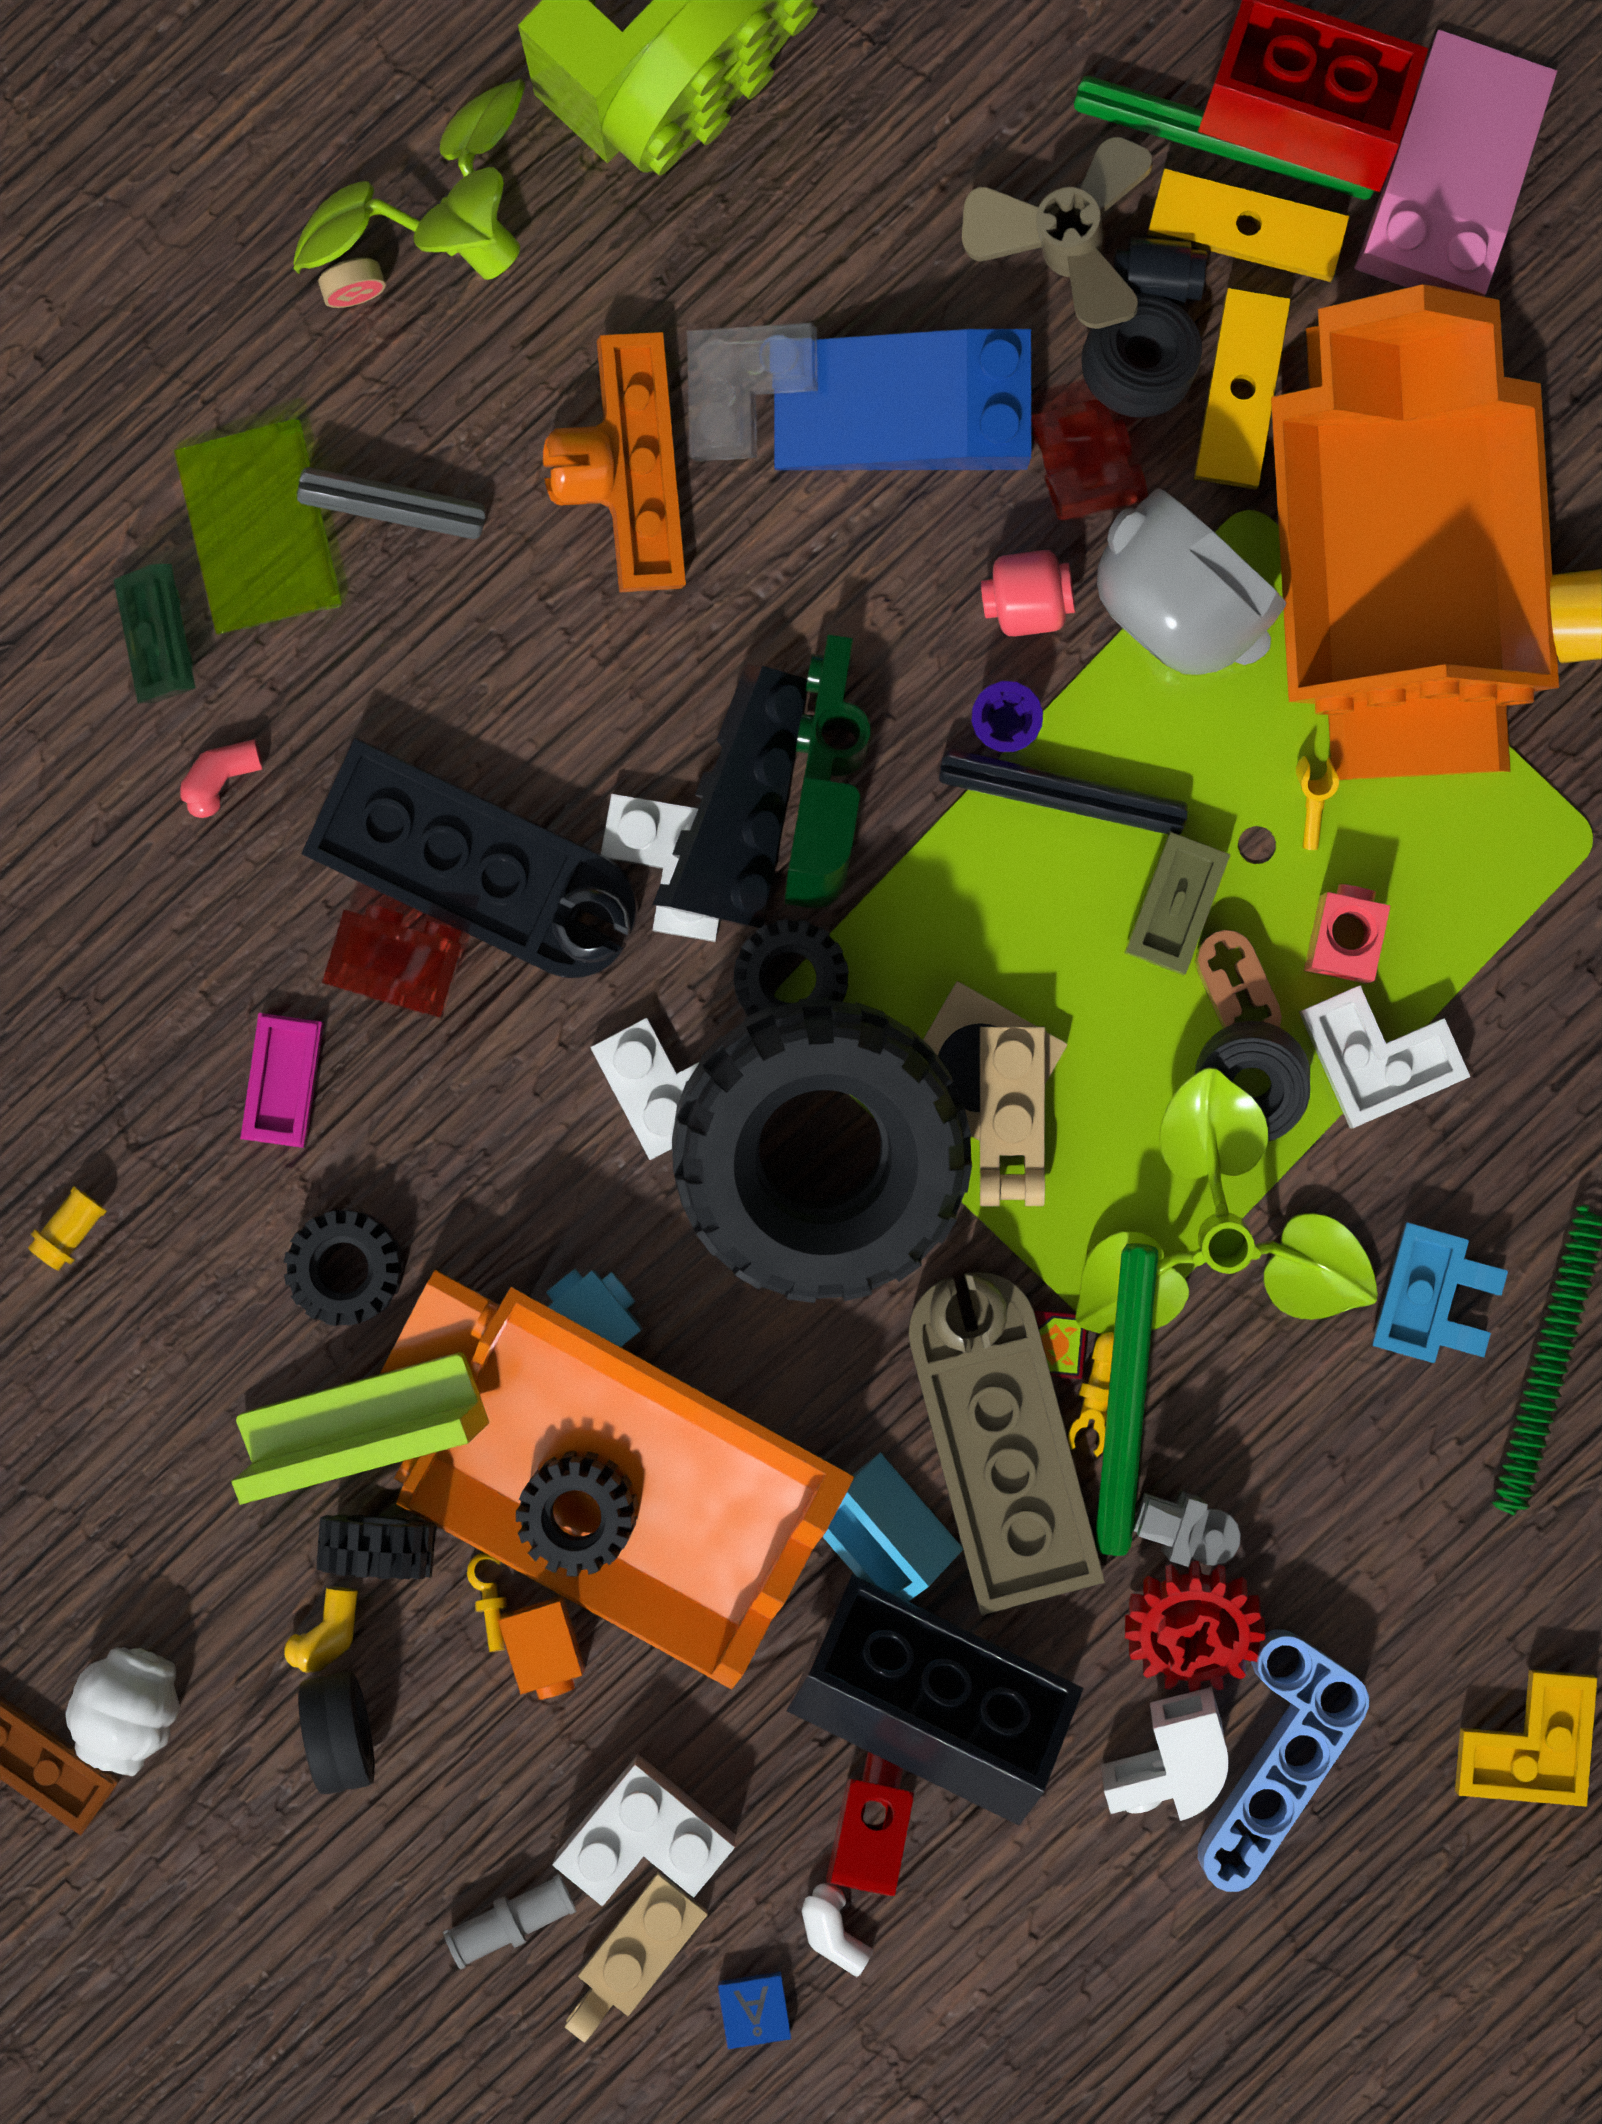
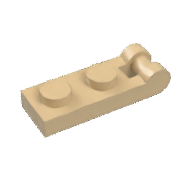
M980 1027V1206H999L1000 1200H1024L1025 1206H1044L1045 1027ZM999 1155H1024V1174H1000Z

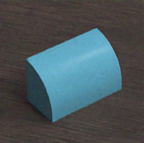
M880 1452L852 1475L855 1478L823 1538L857 1577L909 1602L928 1588L959 1555L963 1548Z

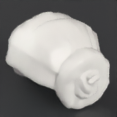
M125 1647L111 1649L105 1659L90 1664L80 1674L66 1710L67 1727L71 1731L72 1739L76 1742V1755L94 1768L134 1776L144 1766L147 1757L167 1745L171 1735L170 1725L177 1719L180 1704L173 1684L176 1679L175 1664L141 1648L128 1650Z

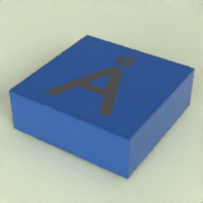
M781 1971L718 1981L728 2049L791 2039Z

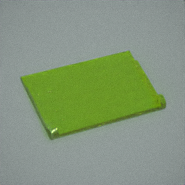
M299 419L287 420L174 450L216 635L247 629L318 610H330L343 605L320 507L301 504L297 500L301 472L304 468L311 467Z

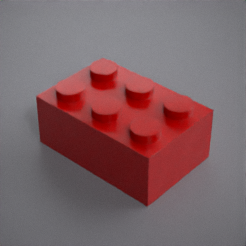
M1242 0L1198 132L1380 192L1400 145L1429 48L1285 0Z

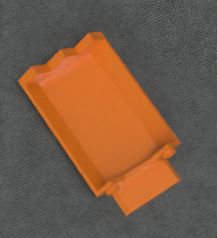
M434 1270L380 1374L462 1352L469 1363L490 1423L468 1444L403 1461L394 1477L395 1480L404 1484L396 1504L424 1520L436 1524L442 1530L732 1690L744 1675L771 1621L785 1604L812 1550L826 1533L855 1477L510 1287L502 1303L499 1305L443 1273ZM577 1451V1457H585L587 1452L599 1454L597 1461L605 1465L610 1459L618 1465L615 1472L620 1477L627 1474L632 1482L629 1488L630 1494L637 1495L638 1506L635 1509V1516H638L625 1548L622 1549L617 1559L610 1565L605 1563L600 1571L590 1575L587 1569L581 1570L578 1576H566L567 1569L559 1567L556 1573L545 1569L548 1561L541 1556L535 1561L528 1554L532 1548L529 1541L521 1543L518 1535L522 1525L521 1522H516V1510L520 1506L521 1501L519 1497L535 1472L540 1470L546 1461L553 1457H556L557 1460L561 1459L566 1452ZM572 1490L556 1498L553 1514L557 1525L564 1532L573 1536H586L598 1529L601 1523V1510L597 1501L591 1495L583 1491Z

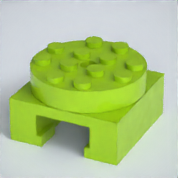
M541 0L518 24L534 95L607 164L620 151L643 173L655 171L661 176L698 139L704 145L711 143L729 123L731 116L726 112L742 95L750 100L767 85L775 72L769 66V63L780 51L790 35L792 37L796 36L809 24L819 7L812 2L813 0H652L622 32L595 7V0Z

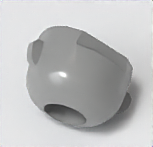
M1160 488L1154 490L1136 509L1128 508L1118 514L1110 527L1107 537L1109 544L1105 548L1098 565L1097 587L1099 598L1106 610L1125 631L1163 664L1182 674L1201 675L1213 673L1234 662L1247 665L1256 662L1268 652L1271 637L1267 630L1276 621L1287 602L1214 531L1175 498Z

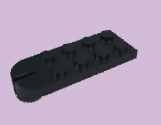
M354 738L301 853L341 874L560 977L581 978L596 974L611 965L621 955L627 945L576 920L580 909L614 925L615 930L626 935L633 933L637 921L638 902L634 886L625 871L611 859L359 738Z

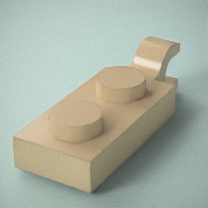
M657 1871L579 1971L578 1977L591 1988L567 2017L565 2028L585 2043L604 2019L612 2005L629 2016L706 1918L708 1910Z

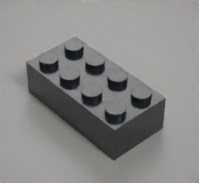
M852 1574L830 1609L786 1711L1002 1818L1020 1825L1045 1792L1084 1688Z

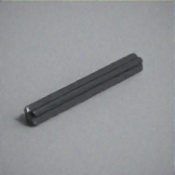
M954 749L946 750L943 754L938 775L939 781L946 785L1164 834H1169L1170 832L1177 835L1182 834L1188 816V804L1184 801Z

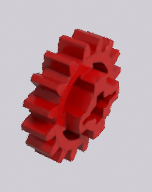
M1199 1561L1191 1562L1189 1574L1180 1575L1178 1570L1170 1564L1165 1566V1581L1159 1582L1150 1576L1144 1578V1595L1131 1594L1129 1598V1614L1125 1615V1638L1129 1639V1656L1131 1660L1143 1659V1675L1146 1678H1150L1159 1672L1164 1673V1686L1169 1690L1176 1686L1179 1680L1188 1681L1190 1692L1199 1690L1201 1681L1208 1680L1217 1691L1224 1689L1223 1675L1227 1673L1242 1680L1246 1676L1245 1660L1257 1662L1260 1641L1265 1640L1264 1617L1261 1616V1600L1258 1595L1248 1596L1247 1580L1240 1577L1231 1583H1227L1225 1567L1218 1565L1211 1575L1202 1574Z

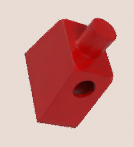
M868 1752L862 1781L854 1779L847 1781L825 1883L886 1896H895L914 1799V1792L900 1789L903 1768ZM868 1801H877L886 1808L883 1828L878 1831L868 1828L863 1822L865 1807Z

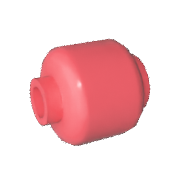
M1050 550L998 557L993 565V579L981 581L985 618L998 617L1001 630L1008 636L1017 637L1058 631L1065 624L1066 614L1076 613L1070 564H1060L1057 556Z

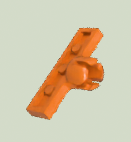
M663 332L600 335L597 339L603 407L602 423L589 427L556 428L545 439L543 448V466L557 468L551 469V478H544L546 489L551 501L557 505L600 503L609 508L613 518L619 593L682 589L686 585Z

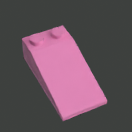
M1438 29L1414 95L1400 145L1384 181L1354 269L1407 288L1426 284L1484 297L1507 235L1557 70Z

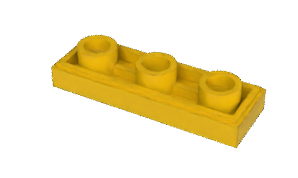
M1164 169L1147 235L1161 239L1191 241L1192 247L1331 282L1334 278L1349 216ZM1242 219L1251 220L1257 227V233L1251 236L1242 234L1238 230L1236 222Z
M1231 288L1227 289L1194 479L1254 490L1258 488L1272 411L1271 397H1274L1290 305L1289 298ZM1234 382L1246 383L1251 389L1252 397L1245 400L1236 398L1231 392V384Z

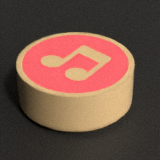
M353 258L339 262L326 269L318 280L325 304L333 308H344L364 303L378 296L386 287L379 263L371 258Z

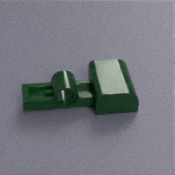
M828 634L825 654L812 653L806 691L818 693L815 714H802L796 752L807 753L808 757L788 869L784 904L807 908H822L835 902L845 888L860 794L853 785L832 782L830 779L832 776L849 775L861 767L867 755L870 737V723L865 713L857 706L843 702L853 638ZM833 729H845L854 735L857 743L849 749L836 750L826 744L823 736Z

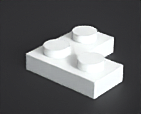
M611 794L601 855L614 861L661 868L663 872L660 884L669 885L679 860L672 855L681 830L690 831L698 809ZM656 906L653 931L716 942L719 920Z
M1361 986L1354 987L1299 1012L1350 1128L1360 1126L1470 1077L1445 1018L1386 1043Z
M645 1018L590 1048L649 1160H652L672 1149V1134L677 1105L686 1081L690 1079L699 1062L676 1073L649 1020Z

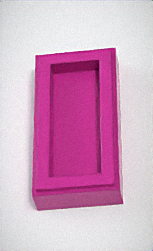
M264 1013L258 1014L240 1139L306 1148L324 1022Z

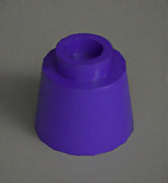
M1000 681L989 685L978 695L972 707V725L976 735L986 746L998 752H1015L1026 748L1037 738L1042 727L1043 710L1038 697L1030 688L1018 682Z

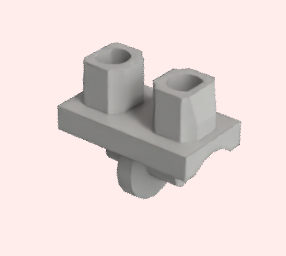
M1181 1490L1176 1503L1144 1493L1133 1525V1531L1137 1532L1139 1537L1163 1544L1161 1552L1169 1561L1189 1567L1191 1557L1205 1565L1215 1566L1226 1563L1238 1550L1241 1536L1238 1524L1229 1514L1220 1509H1207L1208 1504L1199 1496Z

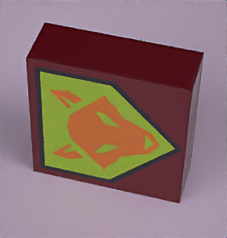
M1033 1309L1050 1375L1052 1377L1082 1379L1086 1329L1078 1326L1075 1317L1076 1313Z

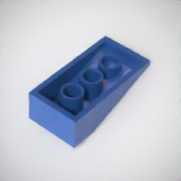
M962 329L774 342L775 470L1028 469L1031 460V329Z

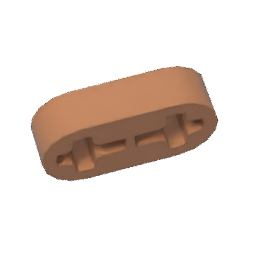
M1229 930L1215 932L1204 939L1197 949L1195 963L1197 972L1223 1029L1235 1024L1234 1018L1242 1014V1007L1235 994L1242 990L1245 991L1253 1008L1260 1006L1266 1008L1268 1017L1264 1018L1261 1022L1280 1027L1282 1015L1278 1001L1255 950L1248 939L1238 932ZM1218 942H1223L1227 950L1238 948L1241 952L1242 959L1234 964V969L1241 984L1232 987L1223 969L1213 972L1209 967L1208 960L1216 955L1214 944Z

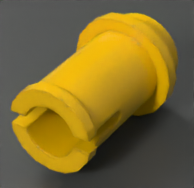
M75 1186L41 1232L37 1229L33 1230L31 1235L35 1239L28 1247L33 1254L57 1271L60 1270L65 1262L72 1265L75 1258L71 1254L98 1219L107 1212L98 1202Z

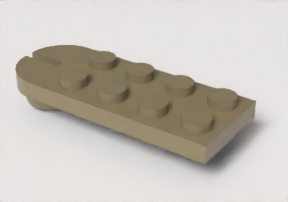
M969 1272L963 1274L978 1329L966 1332L956 1296L957 1291L952 1277H949L932 1285L919 1298L910 1317L908 1335L979 1612L981 1615L1102 1584L1105 1581L1033 1308L1024 1293L1009 1280L992 1273Z

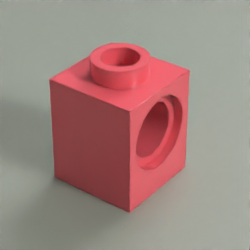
M1345 884L1338 885L1337 894L1327 892L1319 896L1304 971L1363 984L1375 981L1390 905L1374 902L1376 892L1373 890ZM1340 915L1355 917L1363 927L1364 937L1362 943L1355 950L1342 948L1333 937V924Z

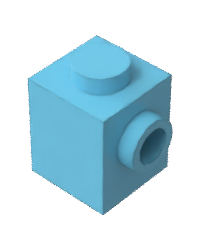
M574 1269L546 1292L553 1301L548 1308L619 1347H622L643 1329L627 1310L628 1307L636 1302L635 1299L612 1272L602 1279L595 1270H592L583 1278Z

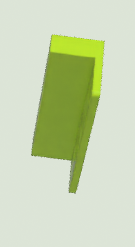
M462 1352L454 1353L242 1412L237 1416L236 1422L252 1464L231 1482L241 1505L468 1444L490 1422L465 1354Z

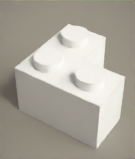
M637 1754L557 1851L552 1865L603 1906L644 1856L694 1898L733 1851L736 1835Z

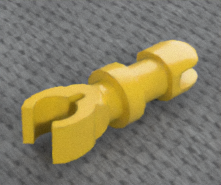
M1114 1332L1101 1334L1095 1342L1091 1359H1094L1089 1382L1088 1384L1081 1383L1079 1395L1084 1397L1079 1418L1073 1421L1067 1435L1069 1448L1072 1450L1076 1447L1074 1443L1076 1433L1079 1429L1087 1427L1089 1420L1093 1419L1094 1424L1092 1428L1097 1431L1099 1436L1098 1445L1093 1450L1096 1457L1104 1450L1106 1428L1104 1425L1107 1416Z

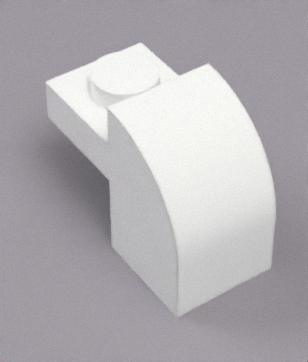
M1212 1687L1151 1702L1152 1723L1159 1750L1101 1764L1104 1793L1111 1814L1125 1810L1129 1813L1147 1812L1159 1806L1162 1801L1173 1798L1179 1819L1182 1821L1197 1815L1216 1799L1227 1777L1228 1753L1222 1721Z

